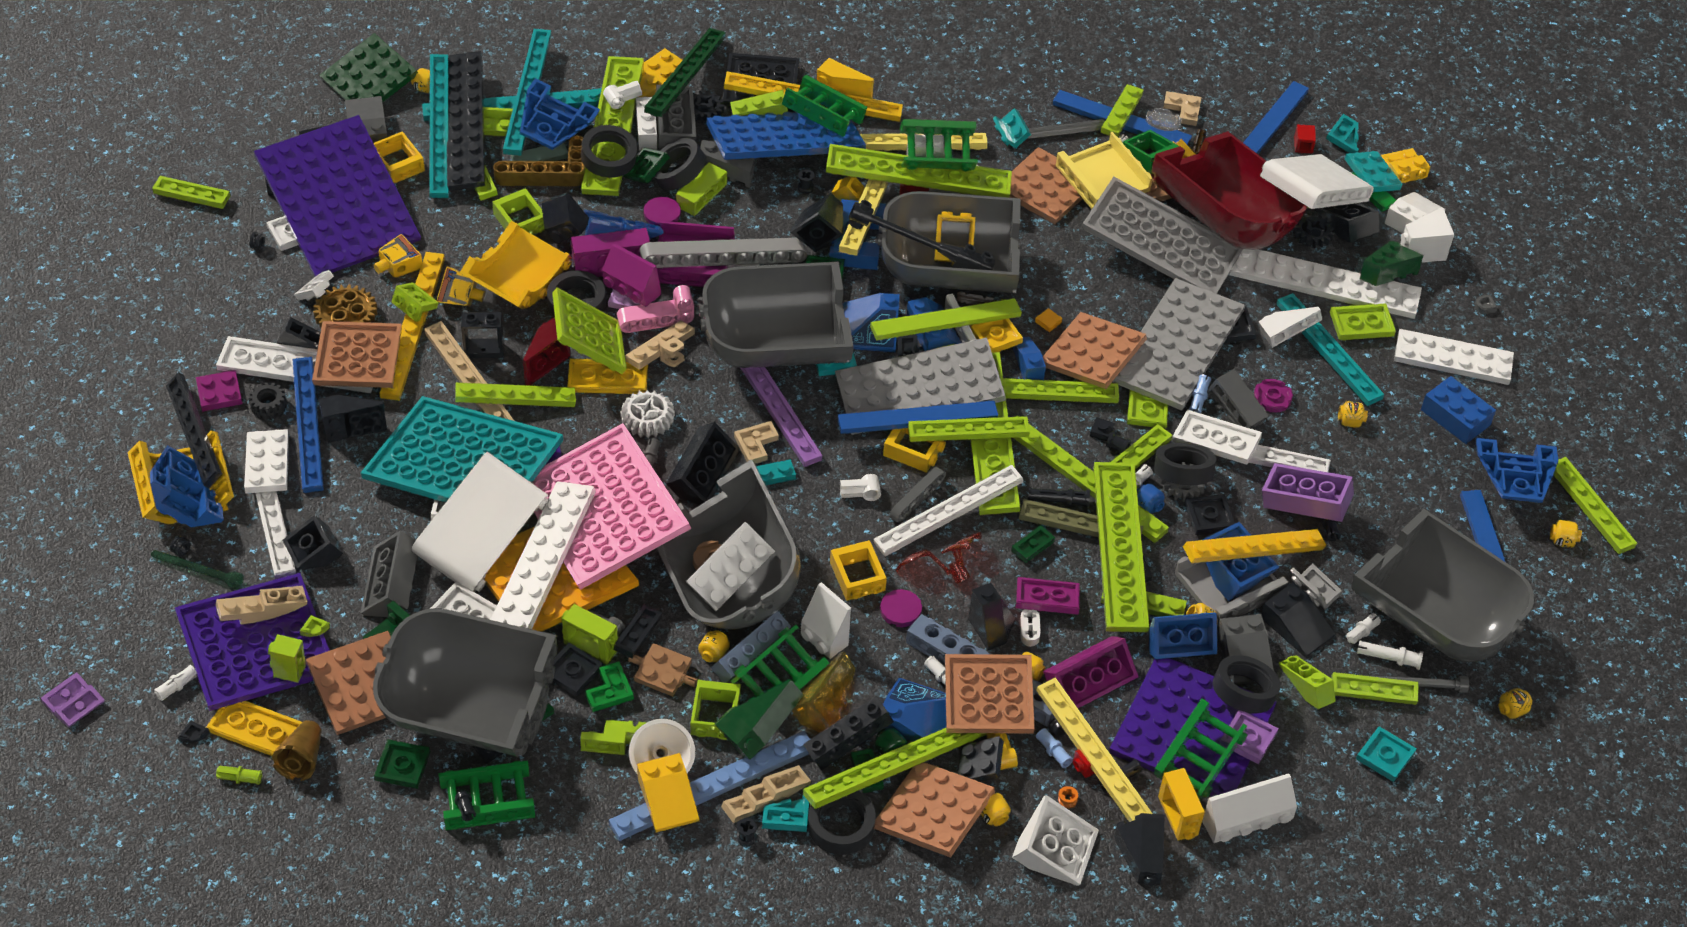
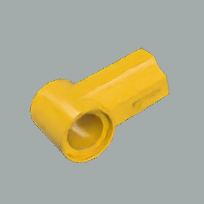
M987 733V739L1000 736L1004 741L1000 770L1017 767L1016 751L1014 748H1011L1007 734Z

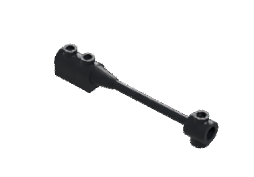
M869 201L855 202L851 209L849 224L853 228L862 229L863 226L867 227L869 222L938 250L939 253L951 260V268L991 271L994 268L995 260L990 252L977 253L975 252L976 248L971 244H966L963 247L961 245L939 243L873 215L874 209L871 208L872 204Z

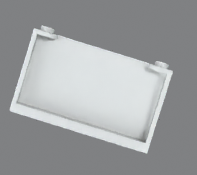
M1322 154L1271 159L1264 163L1263 171L1260 175L1311 209L1368 202L1374 189L1373 186Z
M486 452L412 546V552L452 581L458 582L473 592H476V590L480 592L486 584L484 580L486 573L534 511L543 510L545 505L548 504V494L489 452Z

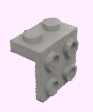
M1314 564L1310 565L1302 574L1294 568L1290 570L1292 581L1309 595L1316 607L1320 605L1326 610L1343 593Z

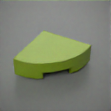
M311 615L301 628L300 635L306 637L321 635L330 628V623Z

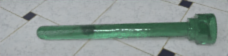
M153 550L150 553L152 558L225 581L228 587L236 590L241 587L244 580V575L236 571L225 573L157 550Z

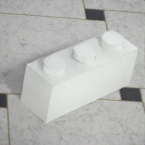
M636 97L639 151L644 147L657 150L656 118L648 113H644V107L652 97Z

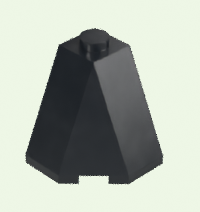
M992 583L972 589L968 620L987 650L1007 644L1009 634L1015 622L1014 615Z
M1141 813L1136 815L1135 820L1129 823L1122 821L1116 825L1114 840L1137 883L1148 886L1160 885L1163 875L1164 814Z

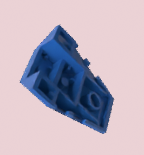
M535 78L527 89L519 134L553 150L590 125L600 112V109L586 102H583L579 110L549 96L551 85Z
M584 209V212L589 217V221L582 233L583 236L647 228L649 239L662 235L664 231L658 225L626 220L623 217L608 216L605 213Z
M1476 439L1477 455L1502 499L1543 503L1558 463L1557 447L1536 445L1533 456L1498 452L1497 440Z
M167 445L150 471V484L156 509L160 513L175 518L177 522L190 527L222 522L224 517L221 503H216L214 499L216 496L215 491L203 485L194 459Z

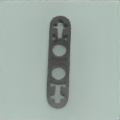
M934 467L893 507L890 512V518L897 523H901L943 482L946 472L938 467Z

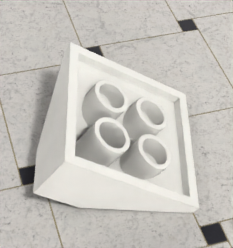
M1045 795L1021 834L1012 858L1033 871L1078 886L1081 884L1099 830Z

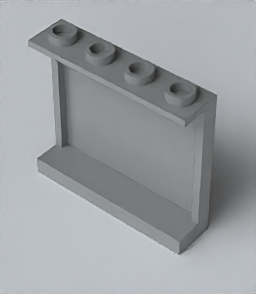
M1185 556L1177 562L1175 575L1198 603H1204L1217 612V627L1219 626L1220 619L1239 617L1264 605L1265 602L1288 585V581L1284 577L1276 579L1273 574H1270L1246 593L1229 602L1216 588L1206 562L1191 563L1189 558Z

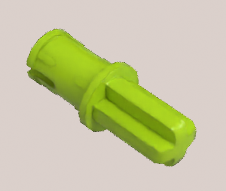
M219 766L216 770V778L236 781L237 784L245 782L260 785L262 771L243 769L242 766L238 768Z

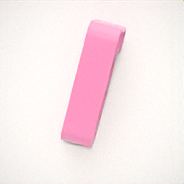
M686 285L676 287L673 291V300L650 303L647 307L636 305L619 309L617 318L621 331L631 333L670 327L680 320L687 324L692 322L694 319V302L690 288Z

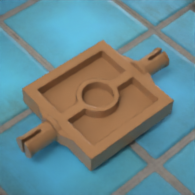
M653 643L643 658L635 655L633 659L629 658L628 660L639 665V669L634 676L635 682L672 697L683 683L694 688L697 685L698 679L687 675L692 658Z

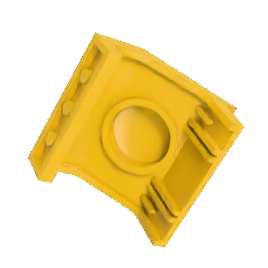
M210 431L207 436L222 472V475L210 487V490H214L216 493L214 497L216 503H221L223 511H227V503L234 497L218 432ZM139 441L127 453L142 517L165 524L176 523L175 518L164 515L156 509L150 484V471L162 453H149L147 443ZM189 447L177 450L194 459Z

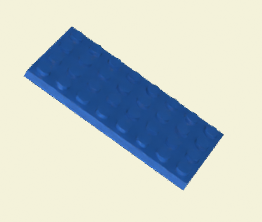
M784 112L780 115L767 113L765 115L714 116L707 118L706 122L724 160L828 154L830 144L866 149V144L852 120L849 122L844 137L799 113Z

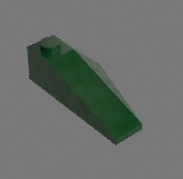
M789 679L767 690L766 693L758 697L748 699V702L730 708L714 725L740 755L751 760L767 744L804 694Z

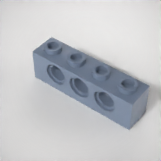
M777 611L711 667L712 671L722 682L726 683L735 676L734 672L740 666L749 664L779 638L778 634L787 626L791 628V626Z

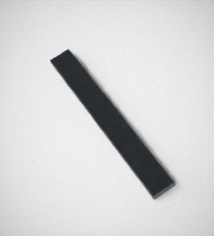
M178 372L166 387L203 485L210 488L222 475L186 379L183 374Z

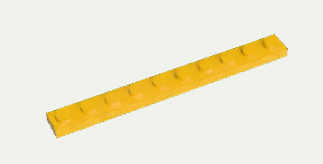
M728 71L724 82V89L754 95H763L783 90L785 95L787 88L798 92L800 85ZM844 94L867 106L866 116L900 122L903 104Z
M426 252L415 284L433 298L445 261V255ZM428 311L422 312L421 319L417 322L405 314L402 323L393 388H381L380 398L400 401Z

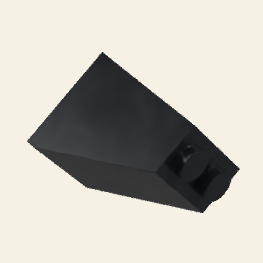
M831 193L802 211L791 228L790 233L814 252H817L844 235L843 203Z

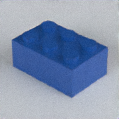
M1452 376L1428 392L1421 407V411L1465 444L1491 425L1496 409Z

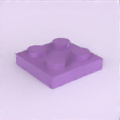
M1238 710L1229 726L1238 731L1244 723L1247 725L1246 734L1248 736L1242 746L1238 744L1233 752L1259 764L1279 728ZM1224 733L1219 744L1227 748L1233 738Z

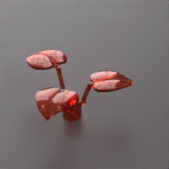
M977 532L964 537L941 552L942 554L949 551L953 553L955 561L948 564L949 569L930 551L925 549L907 556L897 566L896 572L907 563L921 557L930 556L947 575L951 574L955 584H958L970 578L963 561L961 549L969 550L971 542L974 539H981L982 533Z

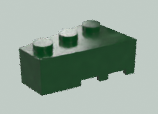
M1390 241L1364 260L1359 279L1374 286L1393 282V279L1397 277L1404 279L1407 274L1418 275L1424 255L1402 246L1399 242Z

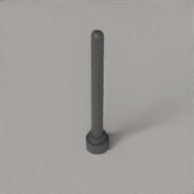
M1371 676L1418 682V687L1453 688L1458 693H1468L1469 690L1468 676H1458L1454 680Z

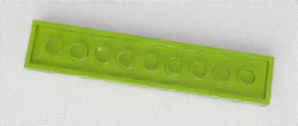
M608 56L598 104L600 112L596 116L594 128L601 125H614L631 133L636 98L625 101L624 105L618 109H613L604 97L603 91L610 85L620 87L634 81H638L640 84L644 58ZM600 142L591 149L596 157L605 161H617L624 158L627 154L621 145L614 142ZM585 168L581 187L582 194L619 196L622 176L615 178L601 177Z
M830 144L826 173L959 192L962 194L1010 197L1012 171L976 166L974 170L968 172L961 169L932 168L909 170L901 168L904 157H908V155Z
M994 352L992 355L1005 393L1000 352ZM1006 401L995 403L998 418L1008 417ZM1011 438L970 439L976 484L1010 465H1013L1015 468ZM1015 486L978 506L979 515L1020 512L1018 487Z
M1094 462L1106 631L1148 632L1149 619L1135 463Z

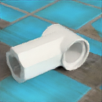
M634 81L620 87L610 85L605 88L603 95L611 108L618 109L624 105L625 101L642 96V90L638 81Z
M867 474L862 479L840 480L841 498L863 497L867 501L879 499L881 496L879 477L875 474Z

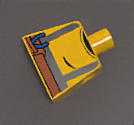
M400 234L379 249L380 261L374 264V269L378 274L387 270L393 277L397 278L419 270L422 265V256Z
M446 266L437 302L471 306L473 299L483 302L486 291L477 289V283L462 275L460 271Z

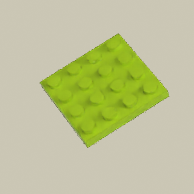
M557 287L552 292L557 340L562 345L569 346L578 353L590 357L593 361L600 362L610 370L623 374L627 368L622 332L618 320Z

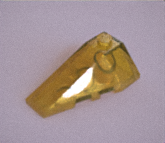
M844 651L802 691L804 696L792 710L801 725L821 733L842 719L841 710L843 706H846L847 702L845 699L846 691L851 687L856 668Z

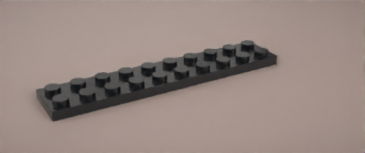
M481 51L448 55L447 187L449 191L486 186L483 58Z

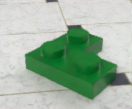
M620 662L599 667V673L604 685L585 691L592 712L634 700L633 692Z

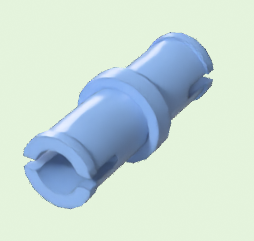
M1199 375L1196 389L1192 393L1193 399L1189 408L1190 411L1195 410L1194 412L1201 414L1204 400L1208 397L1207 390L1211 382L1209 376L1205 380L1207 375Z
M1046 728L1041 729L1036 734V738L1046 748L1048 755L1053 756L1062 768H1066L1072 763L1073 758L1063 749L1062 743L1059 740H1055Z

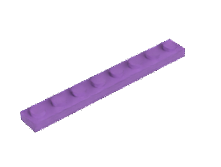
M741 368L803 466L806 467L822 461L821 452L766 368Z

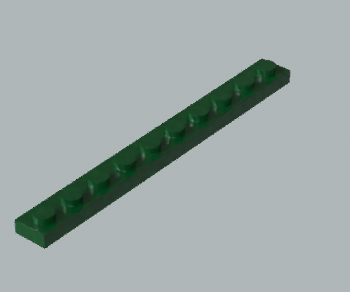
M709 28L644 107V113L654 117H662L723 42L726 32Z

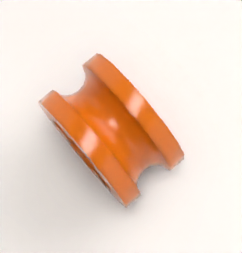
M1070 786L1061 788L1058 795L1059 804L1068 809L1075 807L1078 801L1077 790ZM1066 795H1071L1070 800L1065 799Z

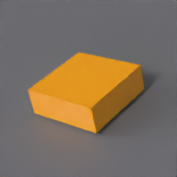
M1048 308L1035 318V322L1050 332L1062 323L1063 318Z

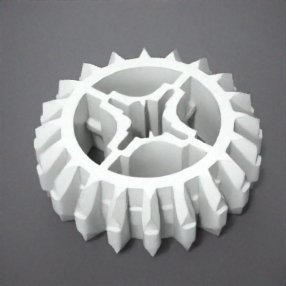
M639 390L638 395L632 393L631 398H626L621 411L622 423L628 431L632 432V435L638 433L640 438L643 435L649 438L650 435L657 437L658 433L664 434L665 430H669L670 425H673L675 416L673 404L668 397H664L663 393L657 394L656 391L650 393L648 390L645 393Z

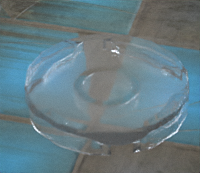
M1154 108L1151 112H1147L1146 122L1160 130L1174 131L1180 128L1181 118L1178 114L1173 115L1172 111L1168 109Z

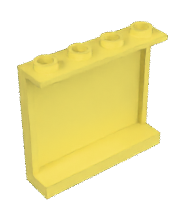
M1113 132L1110 133L1109 141L1068 156L1064 151L1057 153L1056 167L1091 209L1113 176L1144 193L1151 190L1153 181L1151 174L1143 168L1140 161H1137L1131 151L1125 147L1121 139Z

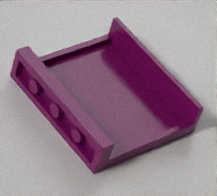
M660 221V227L664 231L659 236L658 242L735 240L734 227ZM728 265L657 268L659 283L704 287L711 276L723 269H727Z

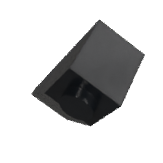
M290 317L276 343L318 349L321 332Z

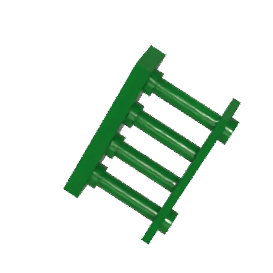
M808 75L802 78L798 92L787 88L782 101V105L842 137L846 134L850 120L861 124L867 110V106Z
M903 119L900 125V133L907 135L908 157H904L901 168L909 170L917 168L961 169L965 172L974 170L978 159H970L969 137L973 136L976 130V122ZM916 134H924L926 136V157H916ZM933 135L944 136L945 158H934ZM952 135H960L962 137L963 159L952 158Z
M795 625L789 629L787 626L778 634L780 639L747 667L744 665L740 666L734 672L735 677L730 682L734 684L741 678L756 697L764 694L765 692L747 673L756 665L774 687L781 684L782 682L762 660L769 653L775 657L793 678L792 681L799 690L830 663L825 657L819 662L816 659L813 660L792 635L799 627ZM784 640L807 665L808 671L805 674L799 673L777 648Z
M1202 698L1155 767L1154 772L1155 776L1163 779L1164 773L1178 770L1173 763L1178 756L1179 758L1184 757L1210 773L1203 784L1188 775L1194 789L1198 791L1199 801L1203 797L1208 798L1213 789L1211 787L1212 783L1237 745L1242 746L1248 736L1246 734L1247 725L1243 723L1238 731L1212 716L1210 711H1208L1209 702ZM1207 722L1232 737L1233 739L1227 749L1198 732L1197 726L1199 723ZM1195 739L1221 755V758L1214 766L1187 750V746H1185L1187 741Z
M514 761L507 764L458 771L449 770L439 773L440 788H447L450 810L443 811L445 830L535 818L533 798L526 799L523 777L529 776L528 761ZM514 779L517 795L516 801L504 802L501 780ZM492 782L495 803L481 805L479 784ZM470 785L472 805L476 812V817H473L474 819L470 821L462 819L459 806L455 805L456 787Z

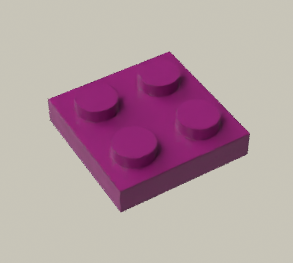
M236 370L196 377L202 412L242 404Z

